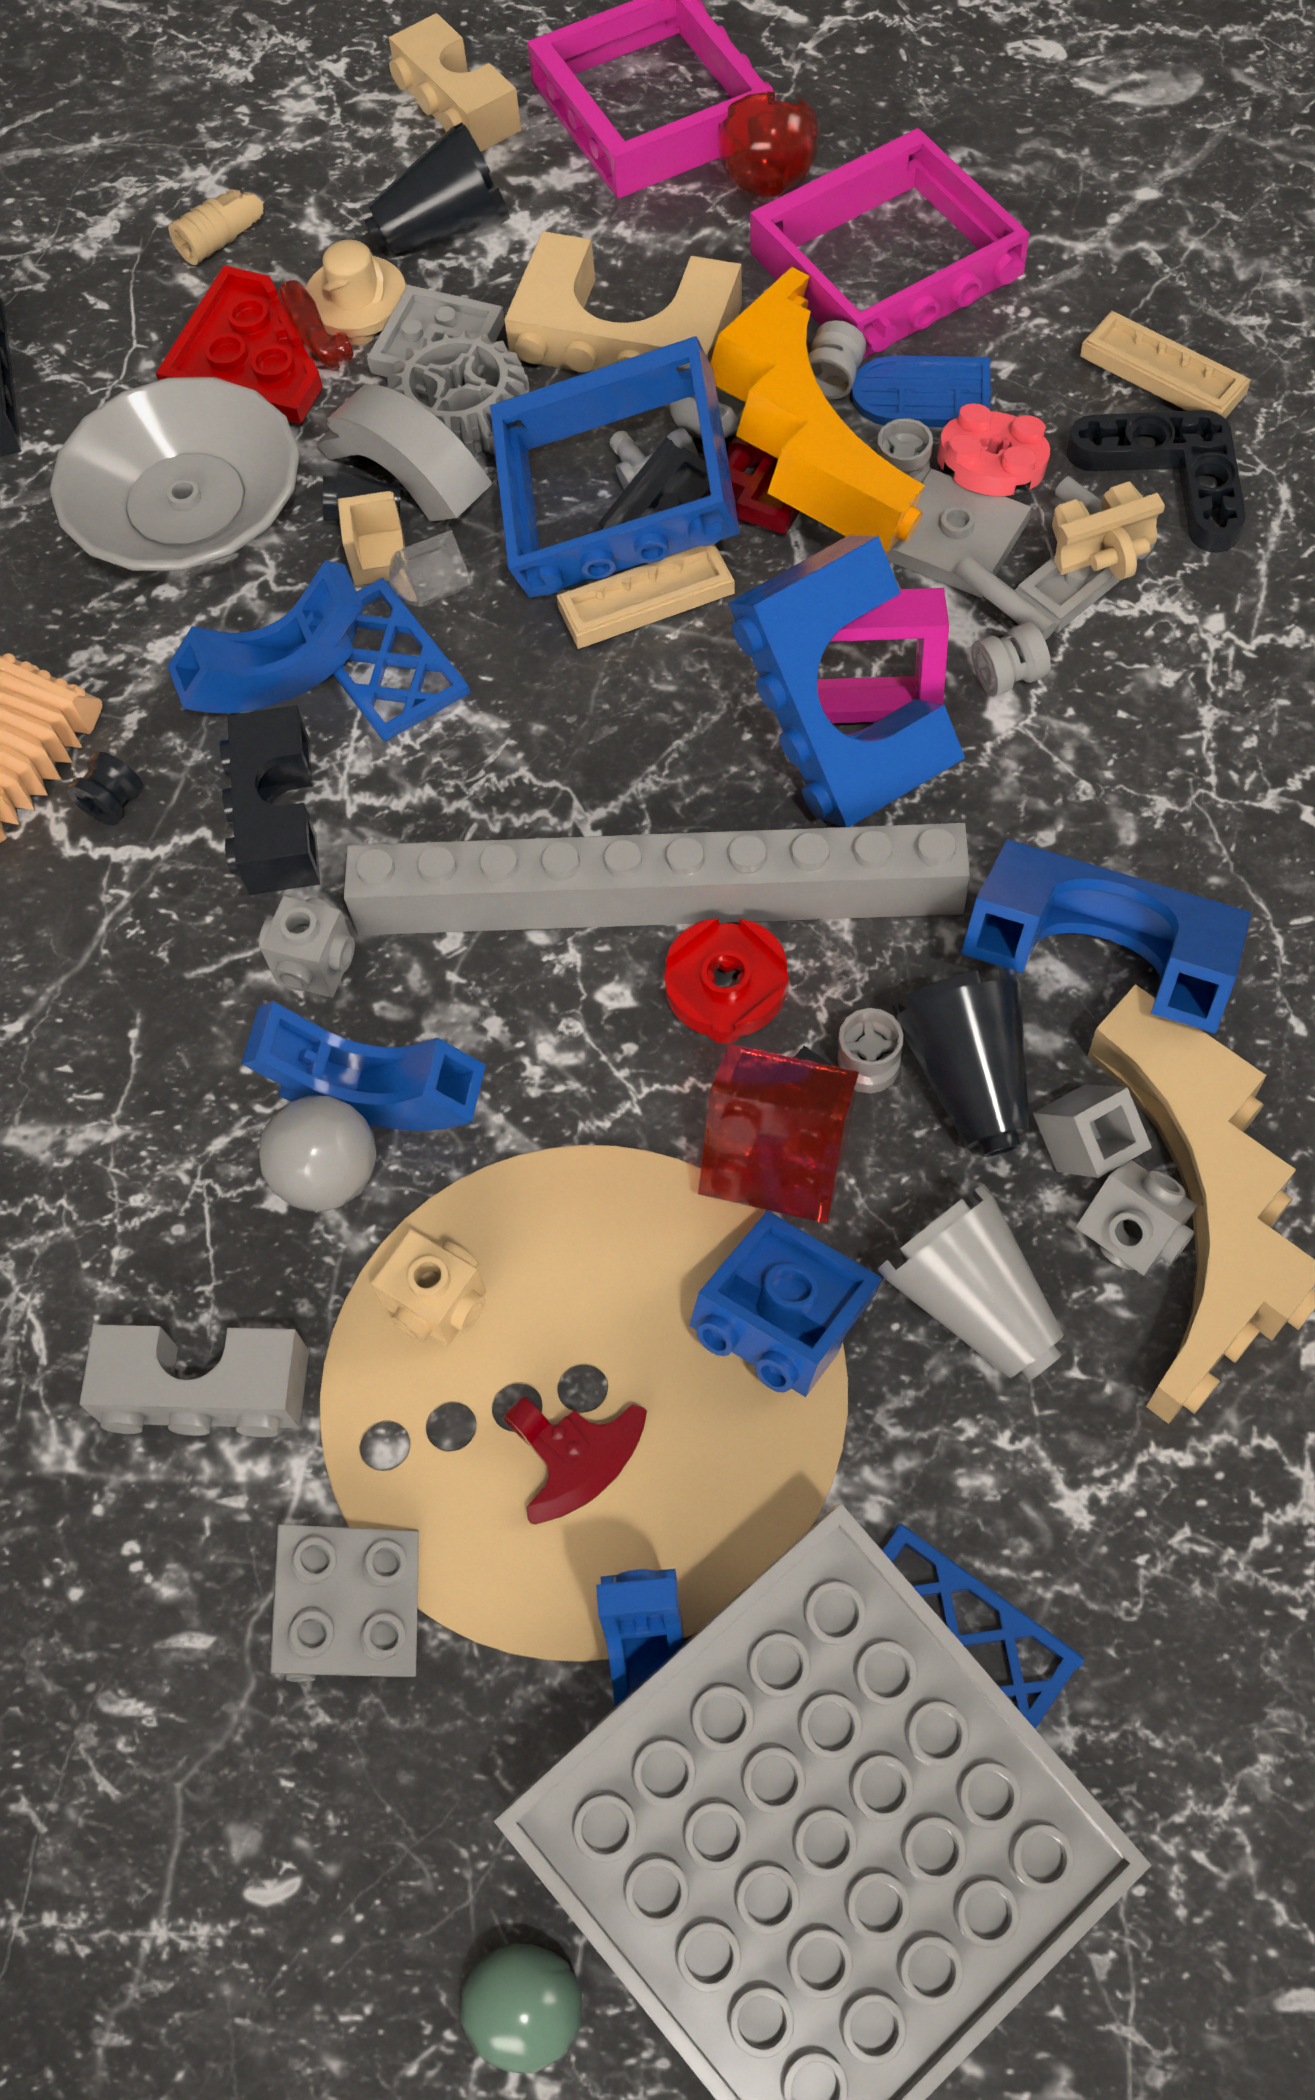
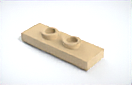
M1111 311L1082 343L1080 357L1186 411H1213L1226 418L1247 394L1251 379L1114 311Z
M713 544L685 550L667 556L661 561L647 563L556 596L559 611L577 648L580 649L735 594V583L717 547Z

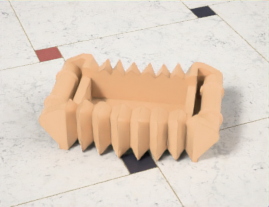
M10 653L0 656V843L7 838L1 822L19 825L15 808L35 811L30 795L48 796L42 779L61 780L54 762L72 763L64 746L82 748L74 732L90 734L102 710V701L86 693L82 687L76 684L69 685L63 678L57 679L52 677L48 671L39 670L36 665H32L30 662H21Z

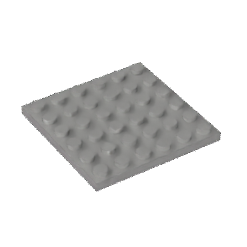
M842 1503L835 1505L493 1818L495 1824L716 2100H925L1151 1866L1149 1861Z

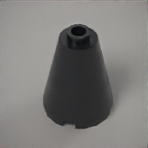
M462 122L454 127L452 126L368 205L372 216L365 219L364 222L378 249L388 245L392 254L501 225L510 219L499 188L495 189L489 175L491 171L472 135Z
M996 968L999 978L996 981L981 983L978 971L942 979L907 994L910 1003L909 1008H905L897 1002L892 1006L895 1018L901 1025L906 1042L966 1148H980L983 1157L1004 1154L1021 1147L1019 1136L1030 1131L1021 985L1016 970L1009 968Z

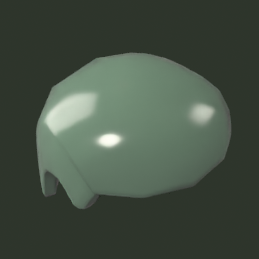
M516 1941L497 1947L476 1961L461 1988L460 2023L474 2051L484 2061L500 2070L529 2074L538 2072L565 2056L581 2028L582 1992L576 1976L570 1971L568 1962L557 1953L541 1946Z

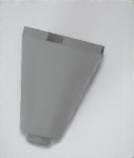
M982 1184L972 1193L979 1203L977 1206L970 1209L961 1199L900 1248L901 1254L907 1262L896 1270L887 1259L878 1268V1271L890 1284L1006 1376L1012 1378L1022 1371L1029 1380H1032L1062 1356L1054 1344L1064 1334L993 1194Z

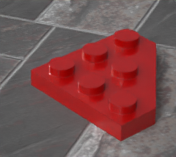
M226 265L222 267L156 372L158 381L165 378L215 377L255 390L282 412L289 422L302 424L323 388L319 371L312 357H309L303 346L301 336L287 309H284L270 276Z

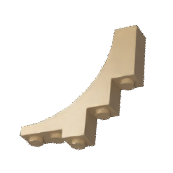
M1135 984L1096 1028L1087 1057L1120 1086L1128 1087L1132 1099L1156 1127L1180 1173L1186 1197L1198 1205L1192 1214L1197 1272L1191 1316L1174 1362L1146 1405L1148 1409L1169 1424L1183 1406L1195 1414L1220 1382L1210 1372L1224 1355L1236 1363L1259 1332L1272 1341L1287 1322L1297 1330L1301 1328L1315 1310V1291L1313 1290L1315 1287V1259L1271 1228L1293 1200L1292 1197L1283 1191L1296 1169L1244 1133L1263 1107V1103L1255 1097L1266 1075L1201 1029L1151 1014L1155 998Z

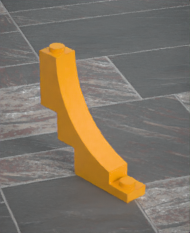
M791 267L718 334L710 362L714 373L715 385L746 402L736 436L778 459L768 494L846 537L848 535L879 536L885 554H887L899 539L908 542L917 529L923 511L916 507L925 485L900 471L873 451L842 421L825 398L812 371L806 345L807 325L811 311L807 310L808 300L803 297L810 276Z

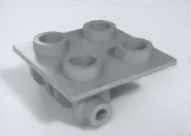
M279 1524L277 1526L270 1674H286V1680L292 1682L316 1680V1675L415 1677L419 1531Z

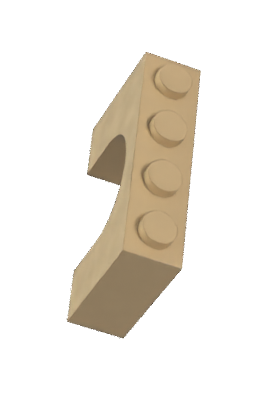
M542 231L504 321L509 352L517 353L519 361L587 373L697 336L710 363L718 334L738 317L742 306L741 264L691 256L674 299L663 311L641 321L629 323L610 322L599 319L584 309L595 282L591 239Z

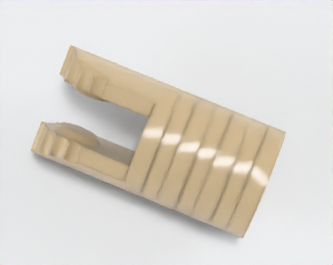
M236 189L226 191L225 194L222 193L214 199L209 198L201 205L193 208L191 212L185 213L180 219L174 220L169 224L168 229L172 242L188 263L198 265L203 259L213 255L215 251L221 250L226 244L236 240L237 235L252 226L253 222L256 223L261 215L264 214V201H261L254 193L244 192V194H241L240 190Z

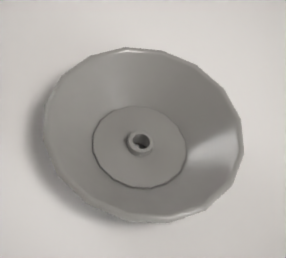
M215 377L165 378L123 391L85 416L58 451L49 491L60 527L90 556L132 571H183L230 556L270 528L294 492L300 451L287 417L257 391Z

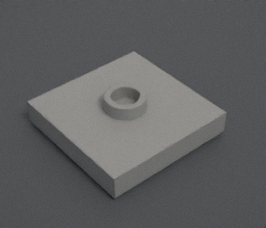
M930 469L922 482L925 487L916 507L923 511L920 523L908 542L900 539L886 554L889 562L983 598V595L956 575L958 565L964 558L971 556L994 575H997L1028 524L1032 507L1005 496H989L969 491L955 483L952 476Z

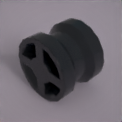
M97 751L87 762V773L84 777L73 779L67 787V793L70 799L86 814L97 821L113 826L122 818L124 812L122 806L125 802L137 798L144 785L140 777L124 762L106 752Z

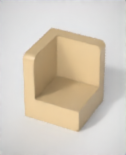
M386 491L338 499L342 542L355 586L371 584L382 577L385 581L409 578L405 538L394 493Z

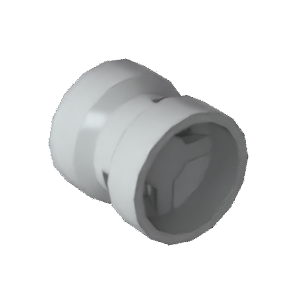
M834 320L822 324L818 328L812 342V352L808 355L815 379L826 399H839L849 394L857 376L856 368L859 367L866 351V339L862 332L854 325L845 321Z
M910 418L896 419L888 422L881 428L878 434L877 454L900 471L920 483L923 482L930 471L929 459L933 446L931 431L922 422Z
M1025 622L1012 627L1007 636L1002 638L990 635L972 644L971 654L974 670L981 686L989 696L995 697L1010 691L1014 683L1020 680L1032 683L1050 674L1051 661L1048 646L1039 628L1033 622Z
M866 1008L857 1010L846 1017L841 1025L838 1040L837 1069L855 1080V1091L869 1094L883 1091L891 1086L899 1075L904 1034L901 1025L894 1016L881 1009Z

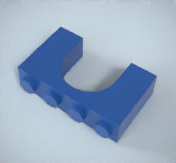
M848 535L728 602L735 621L732 622L733 635L739 647L745 654L751 656L759 675V678L756 679L757 691L764 704L776 714L783 731L779 736L781 747L787 758L794 765L798 766L806 784L802 789V793L808 808L818 819L842 827L854 825L965 759L944 704L914 699L870 726L849 734H843L834 727L822 709L818 696L817 675L821 657L830 640L848 623L901 594L879 536Z
M1007 839L976 898L961 954L1024 973L1036 944L1045 937L1055 934L1076 933L1104 938L1135 951L1156 969L1160 983L1151 1014L1216 1034L1237 977L1251 912Z

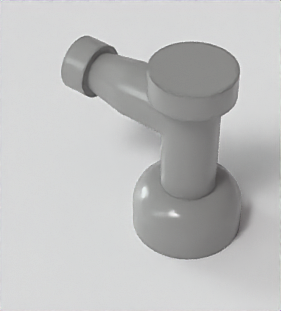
M683 427L667 435V438L672 440L677 447L681 449L684 447L699 456L690 435ZM618 431L611 437L610 446L620 456L622 461L616 465V472L625 490L652 454L645 457L641 450L634 445L632 438L627 432Z

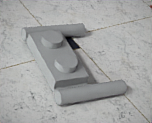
M1070 476L1064 478L1055 491V495L1065 503L1075 499L1082 501L1090 515L1103 511L1101 509L1102 500ZM1155 544L1150 545V552ZM1149 553L1136 557V559L1142 560ZM971 556L964 558L956 569L957 576L1019 625L1025 622H1033L1039 628L1045 640L1050 637L1053 631L1056 633L1061 631L1121 581L1113 575L1109 567L1094 571L1091 565L1061 575L1054 563L1055 556L1020 583L1015 590Z

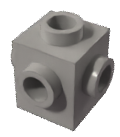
M283 896L274 917L270 916L265 920L259 937L260 950L277 984L294 990L307 991L331 998L335 995L343 973L351 964L355 948L354 938L349 933L341 910L331 903L318 898H308L306 901Z
M1130 1160L1109 1175L1076 1225V1228L1100 1244L1102 1253L1111 1262L1127 1270L1135 1269L1144 1276L1161 1259L1172 1265L1195 1233L1185 1224L1198 1205L1185 1197L1186 1192L1184 1188L1170 1176L1159 1171L1149 1172L1133 1160Z

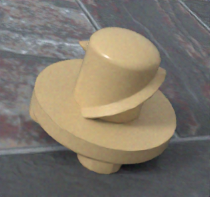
M341 240L332 244L325 251L323 267L315 272L308 281L304 300L311 321L320 330L333 336L343 337L349 344L364 345L371 342L375 334L383 330L404 293L406 284L402 273L395 265L385 259L373 256L365 244L357 240Z

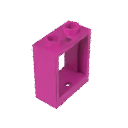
M944 588L899 589L901 594L848 623L833 636L830 642L917 639L915 676L817 679L819 701L831 723L877 722L914 699L943 704L949 635V620Z

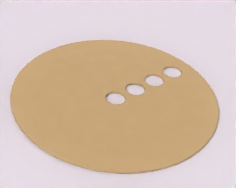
M567 1146L517 1155L488 1165L457 1180L418 1207L381 1243L361 1270L348 1293L332 1331L324 1361L320 1391V1432L325 1465L332 1490L348 1528L419 1531L417 1609L447 1629L476 1643L509 1654L549 1661L587 1662L609 1660L606 1639L598 1616L596 1585L601 1584L600 1576L617 1575L625 1571L638 1569L654 1571L676 1569L684 1639L697 1633L813 1526L833 1484L843 1450L848 1416V1376L843 1342L835 1359L809 1394L804 1397L793 1389L787 1392L771 1390L760 1381L754 1365L732 1352L727 1356H718L711 1353L700 1343L697 1337V1330L689 1326L698 1292L765 1214L766 1210L737 1187L704 1169L680 1159L647 1150L620 1146ZM410 1229L440 1247L443 1246L445 1241L455 1243L469 1252L479 1263L476 1268L486 1290L483 1296L486 1299L484 1309L473 1327L465 1333L459 1331L449 1346H446L430 1335L424 1342H420L399 1329L391 1321L394 1313L382 1306L371 1285ZM578 1365L593 1366L599 1369L607 1379L608 1392L606 1398L596 1409L577 1413L590 1423L602 1425L617 1419L631 1405L644 1407L647 1410L641 1438L633 1455L618 1477L599 1496L561 1518L536 1525L530 1524L526 1507L546 1486L548 1480L547 1466L515 1432L505 1430L496 1423L492 1413L494 1399L503 1388L509 1385L526 1384L531 1386L539 1393L542 1399V1414L551 1425H557L572 1412V1410L562 1404L558 1396V1384L561 1377L572 1367ZM452 1402L463 1404L474 1413L476 1418V1432L472 1440L459 1450L444 1451L438 1449L429 1441L426 1427L430 1415L443 1404ZM394 1422L405 1428L409 1434V1453L405 1460L393 1469L384 1471L373 1469L362 1459L360 1452L362 1438L367 1430L375 1424Z

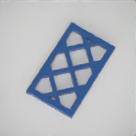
M383 577L357 591L363 607L355 621L346 630L351 644L353 643L357 627L385 631L379 651L354 648V652L346 660L375 664L369 685L357 684L352 680L344 669L346 661L333 675L380 738L386 742L471 692L469 685ZM379 597H382L392 610L390 618L362 615L364 606ZM396 634H411L422 648L420 656L391 653ZM394 666L416 669L410 690L380 687L386 667ZM427 671L441 672L451 685L437 694L421 692ZM376 699L405 703L403 713L385 723L374 709Z
M898 1524L893 1531L892 1538L882 1550L893 1563L906 1546L935 1567L936 1583L915 1585L913 1587L922 1598L940 1595L945 1625L964 1647L1003 1642L1012 1685L1000 1686L999 1688L1008 1698L1015 1699L1016 1708L1036 1729L1074 1670L1079 1669L1083 1665L1084 1657L903 1524ZM968 1591L998 1614L1000 1629L959 1635L952 1593ZM1031 1638L1061 1660V1663L1049 1680L1024 1683L1015 1640ZM1039 1694L1029 1709L1027 1696Z

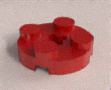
M719 918L703 920L681 933L669 948L666 958L667 966L664 973L669 1006L682 1023L698 1033L708 1035L713 1041L727 1044L738 1040L740 1036L754 1033L769 1024L783 1007L784 1000L787 998L789 991L786 955L778 939L763 926L744 919H739V925L733 923L719 924ZM720 968L722 971L729 973L737 969L741 972L737 977L738 984L732 987H719L715 985L713 971Z

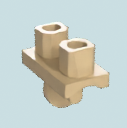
M1128 481L1111 487L1103 495L1101 504L1103 511L1090 515L1083 502L1077 499L1058 505L1054 511L1052 528L1057 540L1054 563L1060 574L1063 575L1091 565L1094 571L1109 567L1113 575L1119 580L1134 576L1137 569L1136 557L1150 553V545L1155 544L1157 540V517L1160 513L1164 512L1165 504L1159 494L1155 493L1142 497L1134 485Z

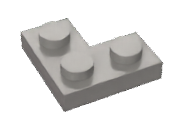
M408 285L367 357L371 374L384 377L392 376L394 362L405 360L407 348L420 350L422 349L424 338L436 342L442 340L444 332L449 338L460 337L463 331L466 330L472 339H476L481 334L486 333L490 342L494 343L505 324L503 306Z

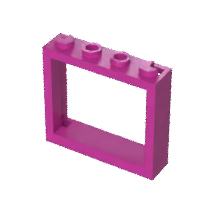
M632 0L527 41L533 86L617 199L773 136V107L777 106V100L772 86L768 82H763L752 68L746 54H740L729 40L726 30L721 25L717 26L708 15L701 0ZM679 33L732 99L624 141L574 74Z
M919 128L750 212V244L753 257L776 281L791 267L809 275V281L803 298L808 300L807 310L811 311L810 316L819 326L825 322L837 320L845 321L859 329L866 339V351L863 359L876 352L885 350L891 344L919 329L927 328L936 320L961 307L970 305L976 299L1003 285L1010 284L1024 274L1030 233ZM915 187L979 250L860 312L797 247Z

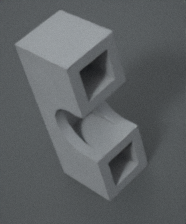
M93 1325L79 1405L101 1424L100 1427L114 1433L136 1434L142 1432L143 1425H168V1429L174 1433L200 1436L209 1434L211 1426L236 1427L238 1433L252 1437L276 1436L278 1428L300 1429L309 1349L295 1329L227 1327L224 1352L215 1368L202 1377L182 1380L177 1379L175 1376L178 1346L160 1326Z

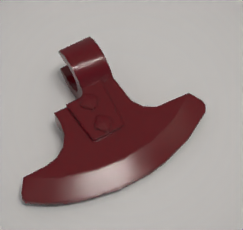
M523 1396L504 1414L506 1417L504 1419L505 1422L534 1450L547 1466L548 1480L546 1486L526 1507L530 1524L536 1525L561 1518L599 1496L618 1477L633 1455L644 1429L647 1410L641 1406L631 1405L611 1423L599 1425L588 1422L574 1409L557 1425H551L540 1410L528 1398Z

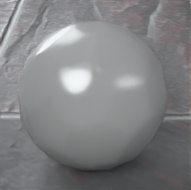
M308 1095L292 1101L275 1112L262 1132L259 1149L261 1173L272 1192L288 1204L306 1211H329L343 1206L360 1195L373 1174L377 1156L374 1134L366 1119L350 1104L331 1096Z

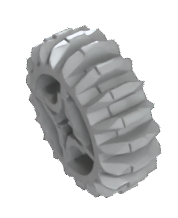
M466 330L463 331L460 337L449 338L444 332L442 340L436 342L424 338L423 346L420 350L407 348L405 360L394 362L393 375L387 378L388 388L408 396L435 415L461 440L474 457L476 453L485 451L492 456L494 454L495 446L490 405L530 391L527 374L524 373V367H522L521 362L518 360L517 353L509 352L504 341L490 342L486 333L481 334L476 339H472ZM517 420V421H514L513 423H514V425L516 426V425L522 424V421H521V420Z

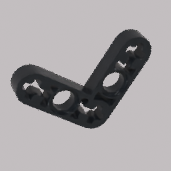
M1204 410L1098 414L1083 416L1072 425L1067 456L1075 467L1085 471L1179 468L1188 531L1192 542L1198 548L1214 553L1225 552L1235 547L1243 529L1246 513L1231 427L1222 415ZM1139 435H1152L1157 437L1162 444L1152 448L1139 445L1134 438ZM1175 436L1178 437L1177 444L1173 443ZM1119 439H1123L1122 446L1118 445ZM1090 441H1095L1096 446L1091 445ZM1203 474H1212L1219 477L1224 482V485L1216 488L1201 485L1196 480V477ZM1219 508L1217 518L1220 527H1216L1215 521L1209 519L1212 509Z

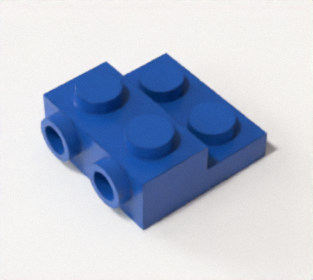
M767 1210L698 1292L689 1326L697 1330V1337L700 1343L711 1353L718 1356H727L732 1352L754 1365L760 1381L771 1390L787 1392L793 1389L806 1397L839 1353L846 1334L875 1297L882 1277Z

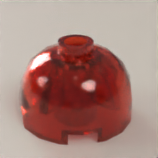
M767 91L747 95L728 106V117L721 124H718V149L724 171L729 179L740 189L762 197H774L798 186L808 176L813 167L818 148V122L815 111L804 100L798 98L797 106L788 102L775 101V92Z

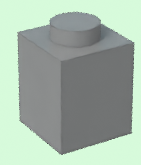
M1085 1084L1033 1112L1057 1172L1099 1178L1152 1148L1128 1087Z

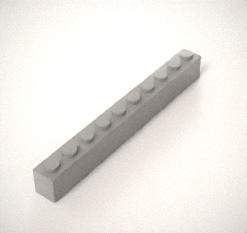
M965 823L348 845L344 900L357 935L696 924L703 920L719 918V923L739 922V919L757 922L964 914L970 869Z

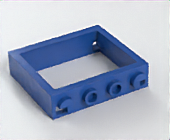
M697 336L490 405L508 569L529 598L554 594L565 587L591 579H603L617 571L643 563L658 562L669 555L698 546L713 545L721 539L740 534L714 373ZM690 363L691 368L679 370V366ZM695 395L711 496L540 549L528 450ZM521 420L522 424L515 426L513 422Z

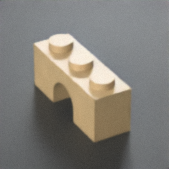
M437 13L388 37L393 59L389 62V68L395 83L400 89H407L417 99L424 113L427 115L432 114L443 125L446 132L452 126L454 127L462 122L469 130L480 152L522 131L516 88L490 63L468 72L463 37Z

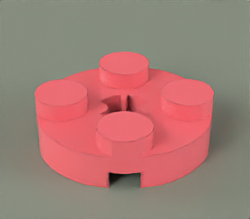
M966 404L960 408L959 416L949 421L943 428L937 453L938 464L943 470L946 463L949 468L955 471L953 481L959 486L975 493L989 496L1014 495L1016 485H1023L1031 481L1030 490L1043 480L1050 456V445L1044 437L1046 426L1042 420L1034 416L1022 415L1016 417L1002 412L990 411L989 408L981 404Z

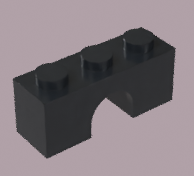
M298 706L227 715L229 739L220 741V755L225 774L231 775V788H225L222 791L226 819L229 824H233L234 837L225 839V853L230 872L232 874L240 873L249 895L320 885L317 835L305 803L290 805L272 804L276 798L287 791L313 787L310 741Z

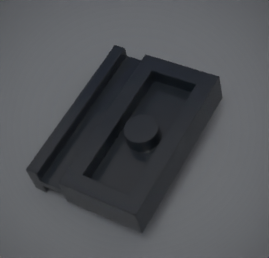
M666 437L599 521V526L603 530L711 496L706 461L684 447L683 449L677 447L672 440Z

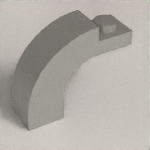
M363 385L327 418L326 424L330 430L316 442L328 460L361 455L383 466L407 489L430 522L458 518L493 484L471 452L441 420L408 396L380 385Z

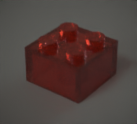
M728 1044L709 1092L698 1194L828 1224L842 1176L859 1072Z

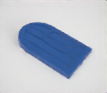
M901 355L878 357L865 363L857 371V376L851 389L853 406L862 417L876 424L886 425L888 422L896 419L910 418L922 422L927 427H945L949 421L959 416L960 408L966 404H981L990 409V396L992 393L990 388V357Z

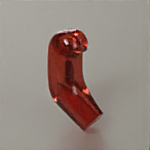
M290 280L285 282L280 287L279 294L299 336L323 365L332 370L339 369V362L349 361L354 356L347 334L339 331L333 336L328 337L317 305L311 294L300 281Z

